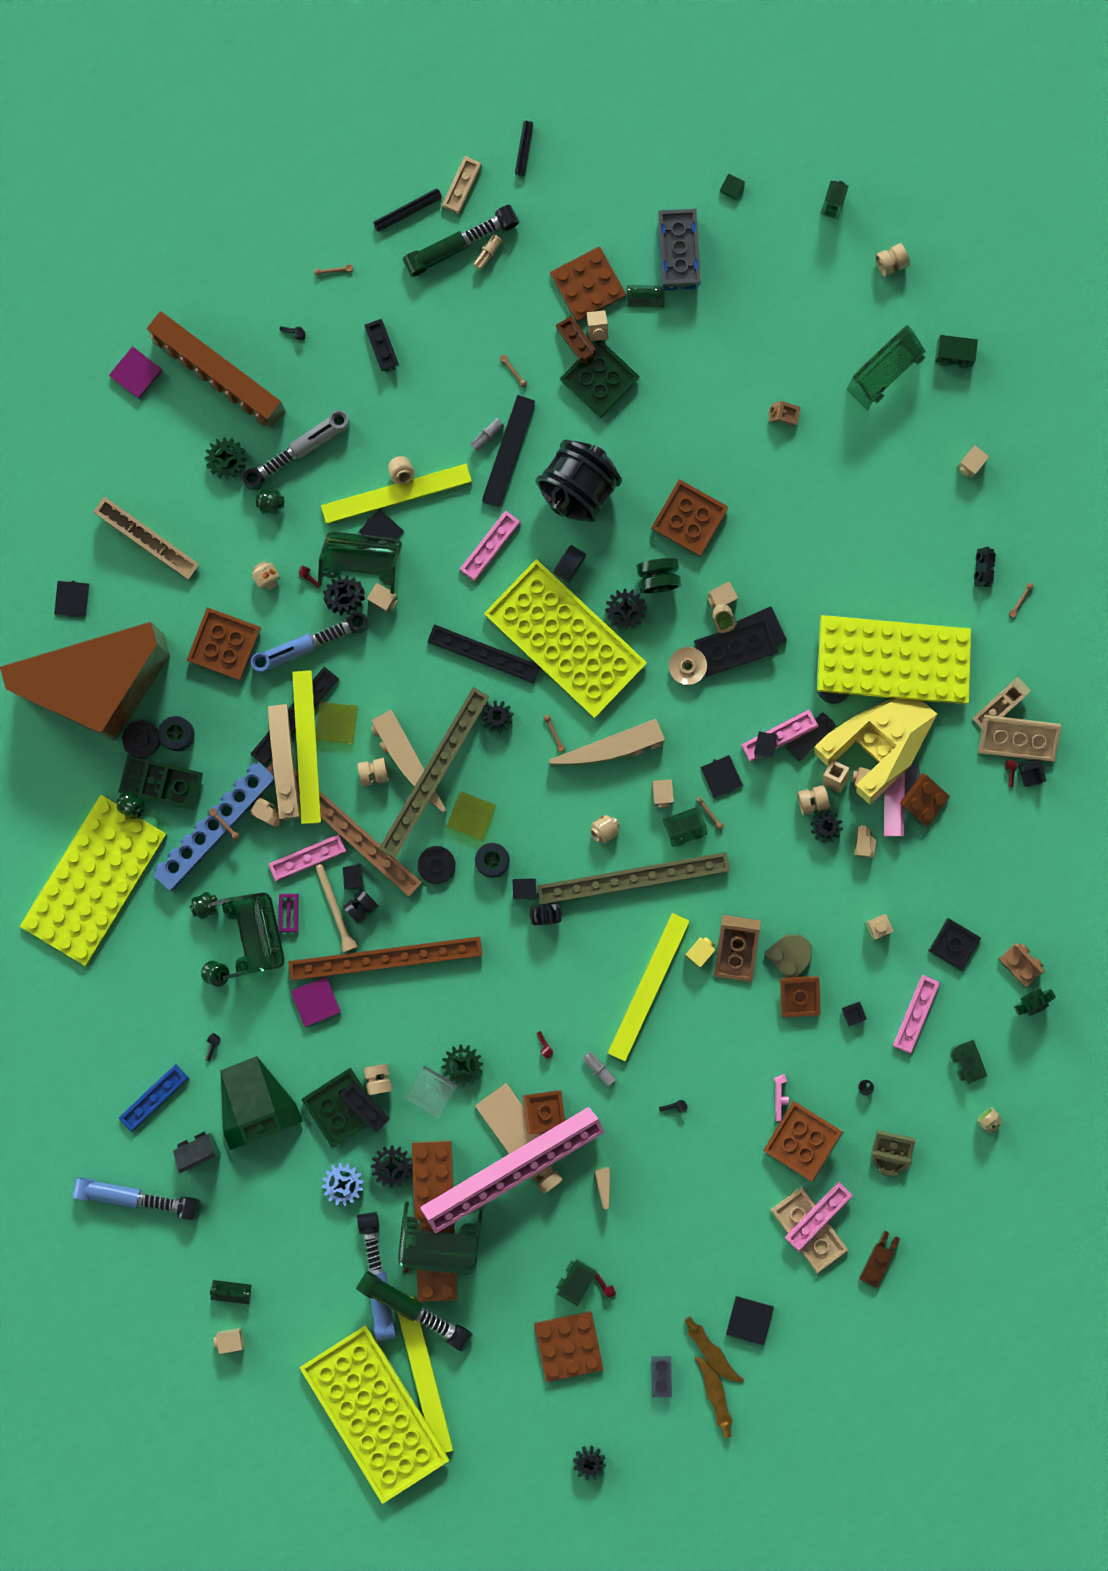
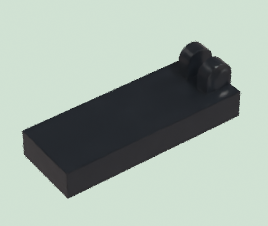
M379 319L365 324L364 326L381 372H388L391 368L392 370L396 369L399 363L383 320Z
M824 712L815 719L818 728L795 739L786 747L799 762L836 726L834 721Z
M354 1081L339 1095L376 1133L391 1119Z

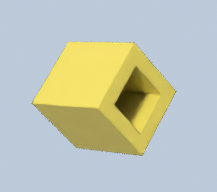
M699 937L685 956L700 968L715 951L713 948L714 943L707 937L704 939Z

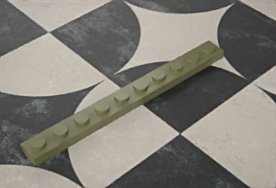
M474 687L471 689L379 846L378 850L392 859L396 858L489 698L488 695Z
M727 852L537 885L540 905L723 873L730 871Z

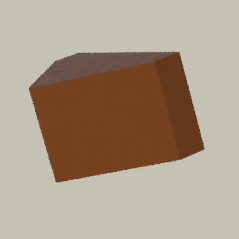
M148 622L0 667L6 690L109 739L117 740L169 658L170 653L164 633L152 622Z

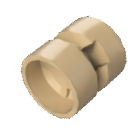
M901 243L890 247L889 251L883 250L875 255L877 266L884 277L895 273L896 269L901 270L910 265L907 251Z
M384 758L375 759L372 763L369 761L358 763L362 787L372 786L374 782L378 784L389 782Z
M824 785L813 787L812 791L806 789L797 792L803 816L814 813L816 809L818 811L830 809ZM810 798H813V804H811Z
M388 1064L363 1068L365 1079L369 1081L366 1084L368 1095L393 1091L391 1080L387 1078L390 1074ZM379 1074L380 1080H376V1075Z
M552 1164L530 1177L533 1181L538 1182L537 1187L542 1194H545L563 1180L557 1170H552Z

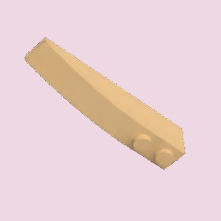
M105 496L93 511V514L185 578L189 579L198 567L199 563Z
M287 704L268 706L279 819L301 818L288 707Z
M391 709L371 720L374 725L370 727L375 736L380 735L383 741L380 745L384 753L389 752L401 772L415 787L424 768ZM435 790L429 802L442 813H446L447 811Z
M653 719L549 760L550 765L571 766L605 762L631 754L635 757L643 754V750L650 747L653 750L661 747V743L665 739L657 719Z

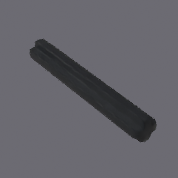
M436 188L373 222L375 229L381 231L442 198L440 191Z

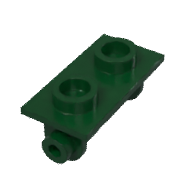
M213 1280L212 1287L210 1288V1300L249 1304L252 1285Z

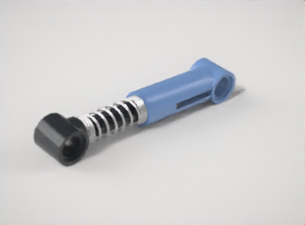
M353 612L346 618L347 620L341 621V624L337 623L336 626L332 625V628L327 627L325 631L322 629V632H317L315 635L308 633L263 653H256L251 658V666L256 672L265 674L273 668L316 651L319 645L322 646L323 643L331 642L332 639L336 640L337 637L341 638L342 635L346 636L350 633H363L368 628V620L362 612ZM357 618L363 619V624L360 627L353 625L354 620ZM265 659L266 665L258 668V660Z
M76 1177L72 1195L75 1199L93 1200L135 1209L143 1206L144 1208L149 1207V1209L154 1208V1210L170 1211V1213L177 1214V1217L188 1220L197 1219L200 1200L195 1198L181 1197L180 1199L174 1198L173 1200L172 1197L170 1199L167 1197L163 1198L161 1195L157 1197L156 1194L152 1196L151 1193L146 1195L141 1189L102 1183L81 1177Z
M377 1211L358 1214L359 1233L363 1235L364 1244H366L365 1249H367L366 1255H368L367 1260L369 1261L367 1265L370 1268L368 1270L388 1284L386 1272L381 1268L383 1264L380 1262L382 1259L380 1258L381 1253H379V1242H377V1232L380 1231ZM371 1298L376 1341L397 1339L392 1309Z

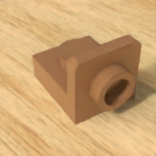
M784 401L772 403L769 409V422L778 421L796 426L798 424L800 407Z

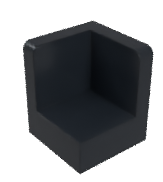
M759 731L754 750L755 757L759 758L761 755L772 758L775 747L778 746V735Z
M1041 759L1018 765L1024 787L1046 782Z
M360 863L342 868L345 890L365 887L362 865Z
M536 878L512 880L513 899H536Z

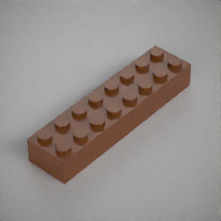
M162 311L157 314L146 328L150 334L149 337L160 349L164 347L167 350V354L173 359L179 358L185 368L189 371L193 369L204 382L208 380L212 384V388L217 392L221 393L223 391L230 402L233 404L239 403L242 407L241 409L249 416L253 414L262 426L266 427L268 425L272 428L285 412L284 406L278 398Z
M452 1140L412 1142L418 1302L458 1300L455 1223L435 1234L420 1208L454 1187Z

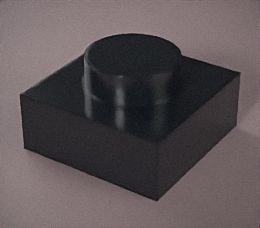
M860 1001L841 1008L848 1026L867 1020Z

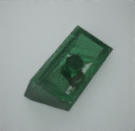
M627 285V307L664 308L665 289L662 286Z

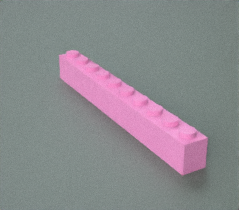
M588 1107L420 1208L436 1234L605 1132L597 1116Z

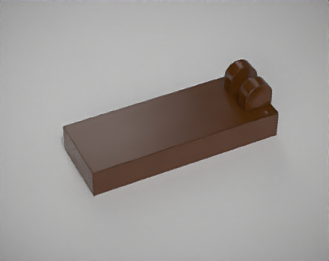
M572 316L555 325L557 331L580 363L586 364L589 358L591 361L595 359L594 355L597 354L595 347Z

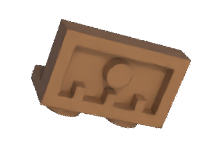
M1014 943L998 960L1024 987H1027L1036 977L1045 972L1042 968L1043 964L1036 957L1033 959L1028 954L1030 950L1023 943L1021 945Z

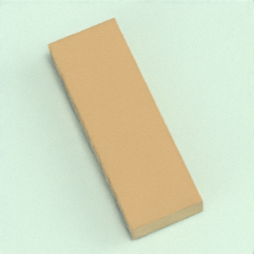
M464 156L444 199L442 208L457 215L460 214L482 167V163Z

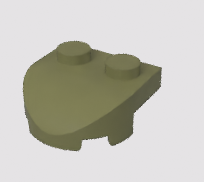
M785 934L766 950L764 954L786 978L796 977L808 966L812 959V946L800 934Z
M877 1130L872 1147V1158L878 1171L885 1175L895 1176L899 1172L907 1170L911 1165V1157L916 1142L915 1138Z

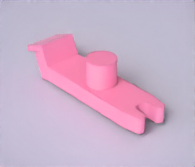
M784 1073L774 1078L775 1121L780 1122L781 1105H789V1097L781 1096V1084L787 1082Z

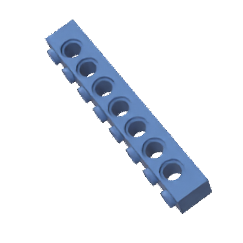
M259 762L257 764L253 763L247 769L248 774L244 778L240 777L233 786L235 788L231 792L227 791L220 798L222 802L217 807L215 805L212 807L217 810V814L231 829L256 803L257 799L275 783L274 775ZM253 778L258 779V786L256 788L249 787V781ZM240 792L245 794L243 802L236 801V795ZM230 806L232 813L230 816L225 817L223 809ZM209 811L207 812L208 817L204 821L201 819L194 826V832L191 835L188 833L184 836L180 847L170 851L166 862L159 863L154 869L156 872L153 876L169 891L173 892L229 832L219 821L217 830L212 831L210 829V823L217 819L215 816H211ZM203 834L206 838L205 843L198 845L196 839L199 835ZM186 849L192 850V856L189 859H185L183 856ZM173 863L179 865V870L176 873L170 871V866Z

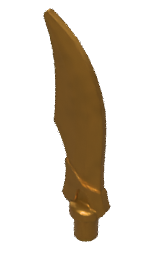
M691 1316L684 1319L689 1327L688 1335L696 1342L709 1365L724 1378L743 1382L744 1379L732 1369L720 1347L709 1341L703 1327L697 1323L695 1324Z
M696 1356L695 1360L703 1375L707 1398L714 1406L716 1424L723 1430L724 1438L731 1437L730 1426L733 1420L728 1412L722 1382L717 1372L709 1363Z

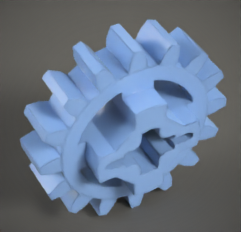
M340 1162L339 1168L332 1165L333 1171L326 1170L328 1177L322 1178L326 1184L321 1187L327 1189L324 1196L329 1194L331 1196L329 1201L335 1199L336 1205L343 1201L345 1206L347 1205V1200L353 1203V1197L359 1198L360 1194L358 1191H363L364 1189L360 1186V1184L364 1183V1180L359 1179L362 1173L355 1172L356 1166L351 1169L350 1163L343 1167L342 1162ZM341 1171H347L352 1175H343ZM334 1175L335 1183L330 1187V1180ZM340 1179L342 1181H347L350 1179V1181L345 1185L346 1189L343 1186L335 1188L340 1183ZM355 1181L356 1187L352 1193L351 1184ZM335 1192L343 1193L345 1197L337 1196V1195L334 1194V1193H335Z

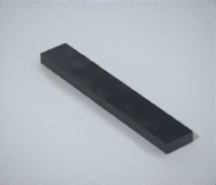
M517 395L482 498L483 503L500 508L535 400Z
M435 624L427 643L533 684L540 669L536 663Z
M325 666L313 679L314 709L339 680ZM294 702L288 708L291 736L296 731ZM270 731L250 753L264 766L272 759Z

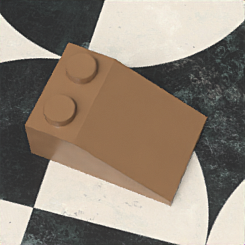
M722 915L714 977L752 982L761 920Z

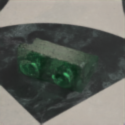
M699 807L662 819L672 847L684 845L693 839H701L704 835L708 834Z
M974 1040L951 1047L952 1052L950 1056L953 1063L958 1065L957 1075L961 1082L964 1081V1084L968 1085L971 1082L987 1077Z

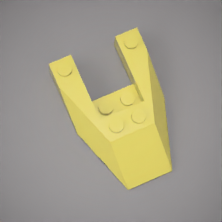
M890 698L853 716L828 733L814 747L815 755L825 765L829 766L832 760L836 761L855 742L858 743L879 762L856 784V793L871 805L911 767L937 713L920 700Z

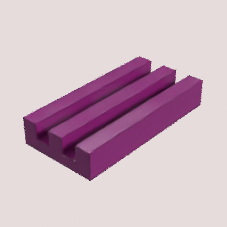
M279 894V932H299V894ZM283 898H287V928H283ZM291 898H294V928H291Z

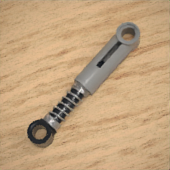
M341 410L334 411L329 418L291 442L284 452H280V455H276L275 458L272 457L271 461H267L268 463H263L260 467L246 469L242 475L246 487L250 490L260 489L265 480L270 477V474L279 471V468L283 469V466H287V463H291L293 459L296 460L298 458L300 460L339 433L346 432L350 426L347 414ZM338 418L345 420L342 425H336L335 421ZM255 475L258 477L255 483L248 482L251 476Z

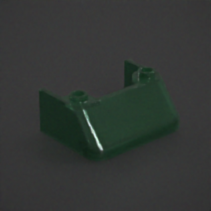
M906 325L852 377L847 390L867 411L874 402L878 404L885 397L883 394L885 390L911 365L915 363L919 365L926 358L924 356L926 351L914 331Z
M342 532L328 533L319 557L318 585L322 586L325 576L336 578L341 575L342 571L379 575L381 582L391 585L390 594H394L399 575L402 542L394 538Z
M262 892L236 896L207 904L208 908L222 906L223 912L228 919H237L245 956L239 957L236 960L235 967L237 973L225 975L223 980L269 971L284 965L285 959L272 899L269 894Z
M405 1201L398 1253L399 1265L403 1268L466 1275L474 1273L478 1261L483 1209H479L477 1224L467 1223L463 1225L460 1234L444 1232L435 1234L434 1231L421 1230L419 1219L408 1217L409 1202Z

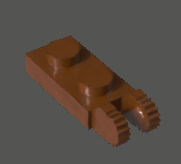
M885 1230L878 1243L875 1244L859 1276L860 1280L876 1288L900 1240L899 1237L895 1236L888 1249L883 1247L889 1236V1232Z

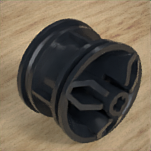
M563 440L560 443L561 449L556 452L553 461L543 471L542 475L536 478L535 482L547 504L550 505V508L556 514L569 519L595 522L598 518L597 513L601 511L603 504L610 494L614 492L615 487L621 485L622 478L611 459L607 456V453L600 447L579 441Z

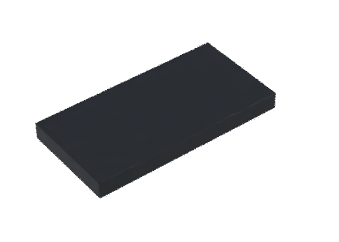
M767 616L736 626L733 630L725 633H715L694 640L696 649L703 653L707 661L706 677L779 653Z

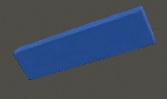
M175 1064L119 1117L120 1121L133 1132L183 1085L189 1077Z

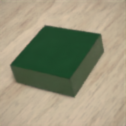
M728 173L720 188V192L736 200L745 181Z

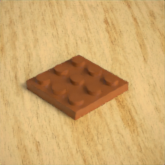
M600 246L550 272L576 323L587 318V312L600 311L626 297L623 287Z
M679 479L653 523L651 530L701 557L728 510V506Z
M207 607L187 661L241 681L261 627Z
M793 1101L763 1151L814 1182L844 1132Z
M592 1311L534 1323L546 1382L604 1370Z

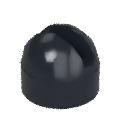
M862 1080L858 1085L859 1092L863 1095L872 1094L874 1084L870 1080ZM867 1083H869L870 1086L867 1092H863Z

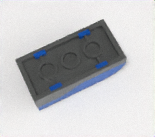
M696 209L658 211L660 268L663 289L698 288L701 284Z

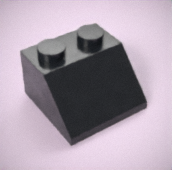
M204 1131L194 1136L195 1140L190 1143L185 1140L177 1144L178 1148L173 1150L179 1174L221 1154L212 1133L206 1135Z

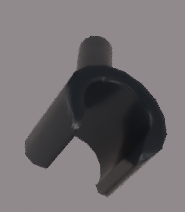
M280 326L279 328L280 331L295 334V339L297 340L305 339V331L301 327L288 328Z
M212 1033L207 1039L211 1046L209 1047L206 1061H210L215 1047L220 1042V1037L215 1033Z
M678 1100L670 1105L659 1107V1110L661 1112L677 1108L680 1113L686 1110L688 1106L684 1100Z

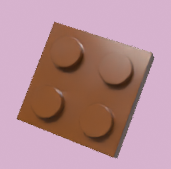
M922 773L900 804L919 822L928 827L950 796L929 776Z
M819 976L780 978L782 1018L821 1015Z
M561 1090L523 1095L527 1134L547 1132L565 1121Z

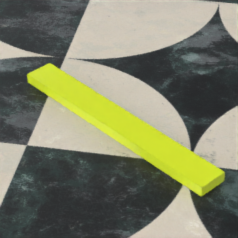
M466 463L414 478L404 485L393 484L321 505L326 524H331L472 483Z
M312 670L292 672L301 824L321 823Z
M674 913L671 914L609 1048L608 1054L626 1061L689 924V920Z
M398 1313L424 1418L445 1453L453 1451L421 1322L411 1321Z

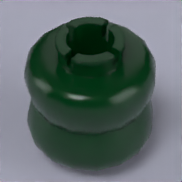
M262 490L256 497V507H259L261 513L278 514L281 508H284V496L281 497V493L277 490Z
M133 792L123 793L119 796L120 799H117V811L124 814L127 819H139L144 814L145 803Z
M204 892L200 896L192 898L190 909L194 917L198 916L200 919H205L209 915L216 914L218 912L217 906L220 904L215 894L211 895L209 892Z
M212 960L205 963L202 967L201 977L205 983L220 987L229 979L230 971L225 964Z

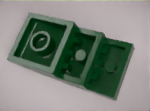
M127 755L118 793L133 792L139 798L194 810L203 773Z

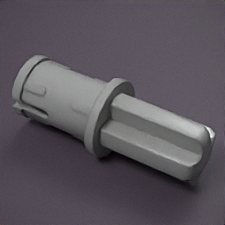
M495 418L486 429L483 428L482 433L471 442L473 449L479 451L504 428L503 423L500 424L501 421L498 418Z
M588 1052L583 1057V1060L594 1071L593 1074H597L607 1087L616 1080L605 1067L606 1064H602L592 1052Z

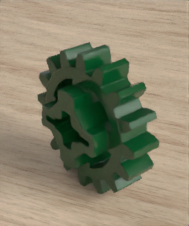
M223 437V442L216 439L217 444L210 443L212 449H206V453L209 455L205 457V460L209 462L206 466L208 469L212 468L210 472L213 475L217 472L218 478H221L222 475H224L225 479H228L229 475L235 478V472L237 471L241 474L240 467L246 466L242 462V460L247 459L246 455H242L245 450L240 448L241 444L239 442L234 444L233 438L229 442L226 437ZM229 447L235 449L237 453L231 452ZM225 455H228L229 458L224 462ZM214 463L220 464L222 469L217 468Z
M1040 988L1020 998L1021 1002L1015 1005L1014 1009L1017 1015L1027 1013L1028 1016H1031L1049 1007L1048 1002L1054 1000L1056 996L1052 989L1042 992Z
M460 1044L458 1050L453 1046L452 1053L446 1052L448 1058H442L446 1062V1065L441 1066L442 1069H446L443 1075L450 1076L448 1082L455 1080V1086L462 1082V1086L465 1087L467 1081L472 1085L473 1078L479 1079L476 1074L483 1072L479 1069L483 1062L478 1061L482 1056L475 1055L476 1049L470 1051V1045L463 1049L462 1044ZM460 1052L468 1053L465 1057L461 1058L455 1055ZM472 1059L475 1061V1070L470 1065ZM450 1060L454 1063V1071L452 1073L449 1067ZM457 1061H466L465 1066L469 1071L465 1069L459 1070ZM464 1073L470 1076L464 1079L457 1078L459 1074Z

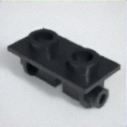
M990 547L977 549L975 557L976 571L974 573L975 587L981 585L991 587L994 584V570H989L988 568L995 567L996 553H994V549H989Z

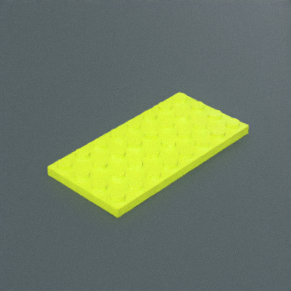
M537 559L484 613L496 627L594 719L647 664L641 656Z
M821 615L817 692L967 705L969 703L971 629Z
M100 795L20 925L21 928L84 966L88 965L167 836L166 833L141 818L127 819L124 814L117 811V804L103 795Z
M367 1324L300 1367L301 1372L382 1504L450 1460Z

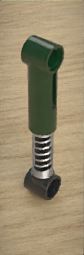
M505 205L495 212V216L489 218V221L485 220V223H480L475 228L471 227V230L467 229L466 232L463 231L461 233L458 231L420 251L410 252L402 260L410 276L415 277L425 272L427 268L467 249V245L469 246L472 241L476 242V239H481L480 237H485L486 234L490 235V232L493 231L494 233V230L499 231L502 229L503 231H508L516 227L520 221L512 206Z
M369 1271L365 1272L356 1287L363 1295L377 1300L407 1319L415 1320L416 1322L420 1321L421 1325L425 1324L426 1327H430V1330L434 1329L435 1333L439 1332V1335L442 1334L447 1339L446 1342L461 1352H463L473 1336L465 1327L459 1324L454 1326L451 1323H446V1320L442 1321L441 1317L437 1318V1315H433L432 1312L428 1313V1310H425L421 1303L385 1283Z

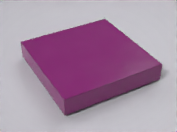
M132 346L109 376L140 399L163 370Z
M327 976L291 991L305 1027L341 1012Z

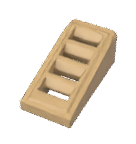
M610 1167L596 1169L594 1173L603 1209H608Z

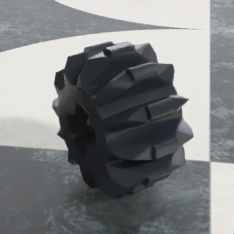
M494 700V707L487 703L486 706L489 711L486 709L482 710V713L488 716L481 717V720L487 721L484 724L485 728L492 725L490 732H493L495 727H497L498 733H501V726L508 730V726L505 723L512 724L513 721L508 719V717H513L514 715L512 712L506 713L511 707L506 706L503 708L504 701L500 703V706H497V701ZM494 713L502 714L500 721H497V719L496 721L493 720Z
M828 810L825 817L824 812L820 811V818L816 815L813 817L816 822H811L810 826L816 827V829L811 830L812 834L818 833L815 837L816 840L823 836L822 843H826L827 837L830 842L834 841L833 836L836 838L840 837L836 831H843V828L837 826L842 823V820H835L838 817L837 813L831 817V811ZM823 822L831 825L829 832L827 829L823 830L822 826L825 825Z
M560 905L532 906L529 913L531 924L548 925L560 923L562 921Z
M590 1445L589 1451L583 1446V1453L576 1451V1455L579 1458H573V1462L577 1464L573 1467L574 1471L580 1470L578 1472L579 1477L585 1474V1480L589 1479V1475H592V1478L595 1480V1473L597 1472L599 1475H602L603 1471L600 1468L606 1467V1463L601 1462L605 1459V1455L599 1456L601 1452L599 1448L593 1452L594 1447ZM590 1459L593 1466L589 1467L586 1464V1460Z

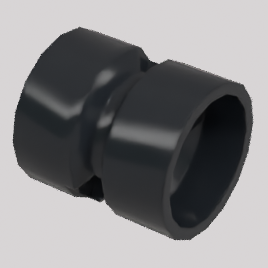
M360 889L354 895V900H349L342 906L359 925L367 918V913H372L379 907L364 889Z

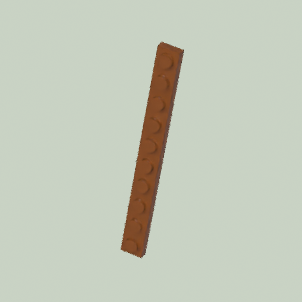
M480 937L294 960L288 961L290 980H299L483 955Z

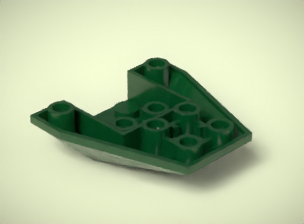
M258 1056L220 1070L223 1133L230 1150L303 1122L295 1101Z

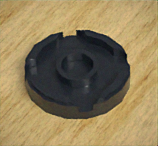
M145 720L130 723L124 729L122 735L125 751L137 758H148L154 755L161 743L157 727Z
M432 846L426 848L421 853L417 868L420 876L425 881L432 884H441L447 882L453 876L456 862L453 854L448 849L442 846Z

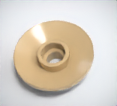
M693 647L678 649L673 653L669 661L671 676L678 683L684 685H692L699 682L707 670L705 656L701 651ZM690 663L692 668L686 670L684 668L685 664Z

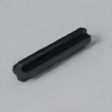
M526 120L523 122L515 174L518 176H524L526 172L533 131L532 121Z

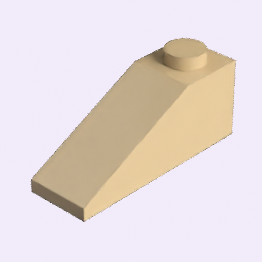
M1017 677L972 719L982 729L984 715L1003 717L1025 698L1031 690Z

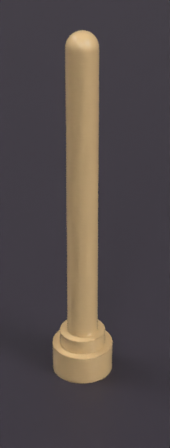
M317 864L318 876L342 937V951L345 953L358 948L356 941L348 934L323 865Z

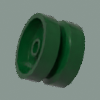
M676 558L654 559L636 565L637 575L644 578L639 582L640 593H660L681 587L680 576L673 574L679 569Z

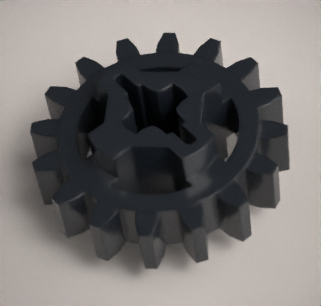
M346 575L345 579L338 576V581L332 579V585H326L327 590L323 591L325 596L323 599L328 610L332 609L334 614L339 611L341 616L344 612L350 615V610L356 612V606L362 607L361 601L365 600V591L361 582H357L355 577L349 580L348 575Z
M624 588L623 593L617 590V596L611 594L610 599L612 601L606 602V605L610 606V608L605 609L606 613H610L607 616V620L612 619L611 625L618 624L619 630L622 626H625L626 631H628L629 626L635 629V623L641 624L640 618H645L646 616L642 613V611L647 609V607L642 606L645 600H639L640 593L636 596L633 595V589L630 593H627L626 588ZM622 598V602L614 606L615 602ZM629 598L633 599L637 604H632ZM625 602L627 608L631 609L628 611L627 617L625 616L624 610H621L623 609ZM638 613L636 618L630 621V617ZM615 615H619L623 621L617 619Z
M391 1145L390 1150L384 1146V1152L382 1153L378 1150L376 1153L379 1157L372 1158L376 1162L371 1165V1168H375L372 1176L377 1175L376 1182L382 1180V1186L389 1183L390 1188H393L394 1183H396L399 1187L401 1186V1180L405 1183L408 1181L405 1177L406 1175H412L408 1171V1169L413 1168V1165L408 1163L412 1160V1157L407 1158L408 1151L402 1153L401 1146L397 1150L394 1149V1145ZM388 1154V1160L380 1162L381 1158ZM396 1154L399 1155L404 1162H400L396 1158ZM391 1160L393 1161L394 1165H397V1168L393 1170V1173L390 1168H387V1165L390 1164ZM380 1170H384L387 1173L388 1178H385L381 1174ZM404 1170L402 1176L396 1179V1173Z

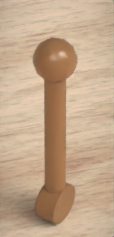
M348 264L346 267L315 269L314 275L320 276V274L340 271L350 273L353 271V267Z
M501 355L500 361L508 366L519 380L520 386L526 387L527 381L519 376L508 362L507 356Z
M1032 583L1026 585V590L1013 610L1009 611L1011 618L1017 615L1016 611L1028 592L1033 589Z
M545 715L543 719L548 723L558 745L557 749L561 752L565 749V746L561 744L550 721L551 716Z
M698 796L696 800L714 821L718 830L723 829V824L715 818L703 800Z
M211 808L209 814L215 816L229 831L232 839L237 840L239 834L234 832L217 814L216 809Z

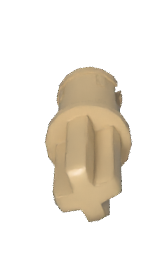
M492 235L485 247L481 248L482 252L474 262L475 268L482 270L488 260L494 258L495 251L503 242L501 238L497 235Z

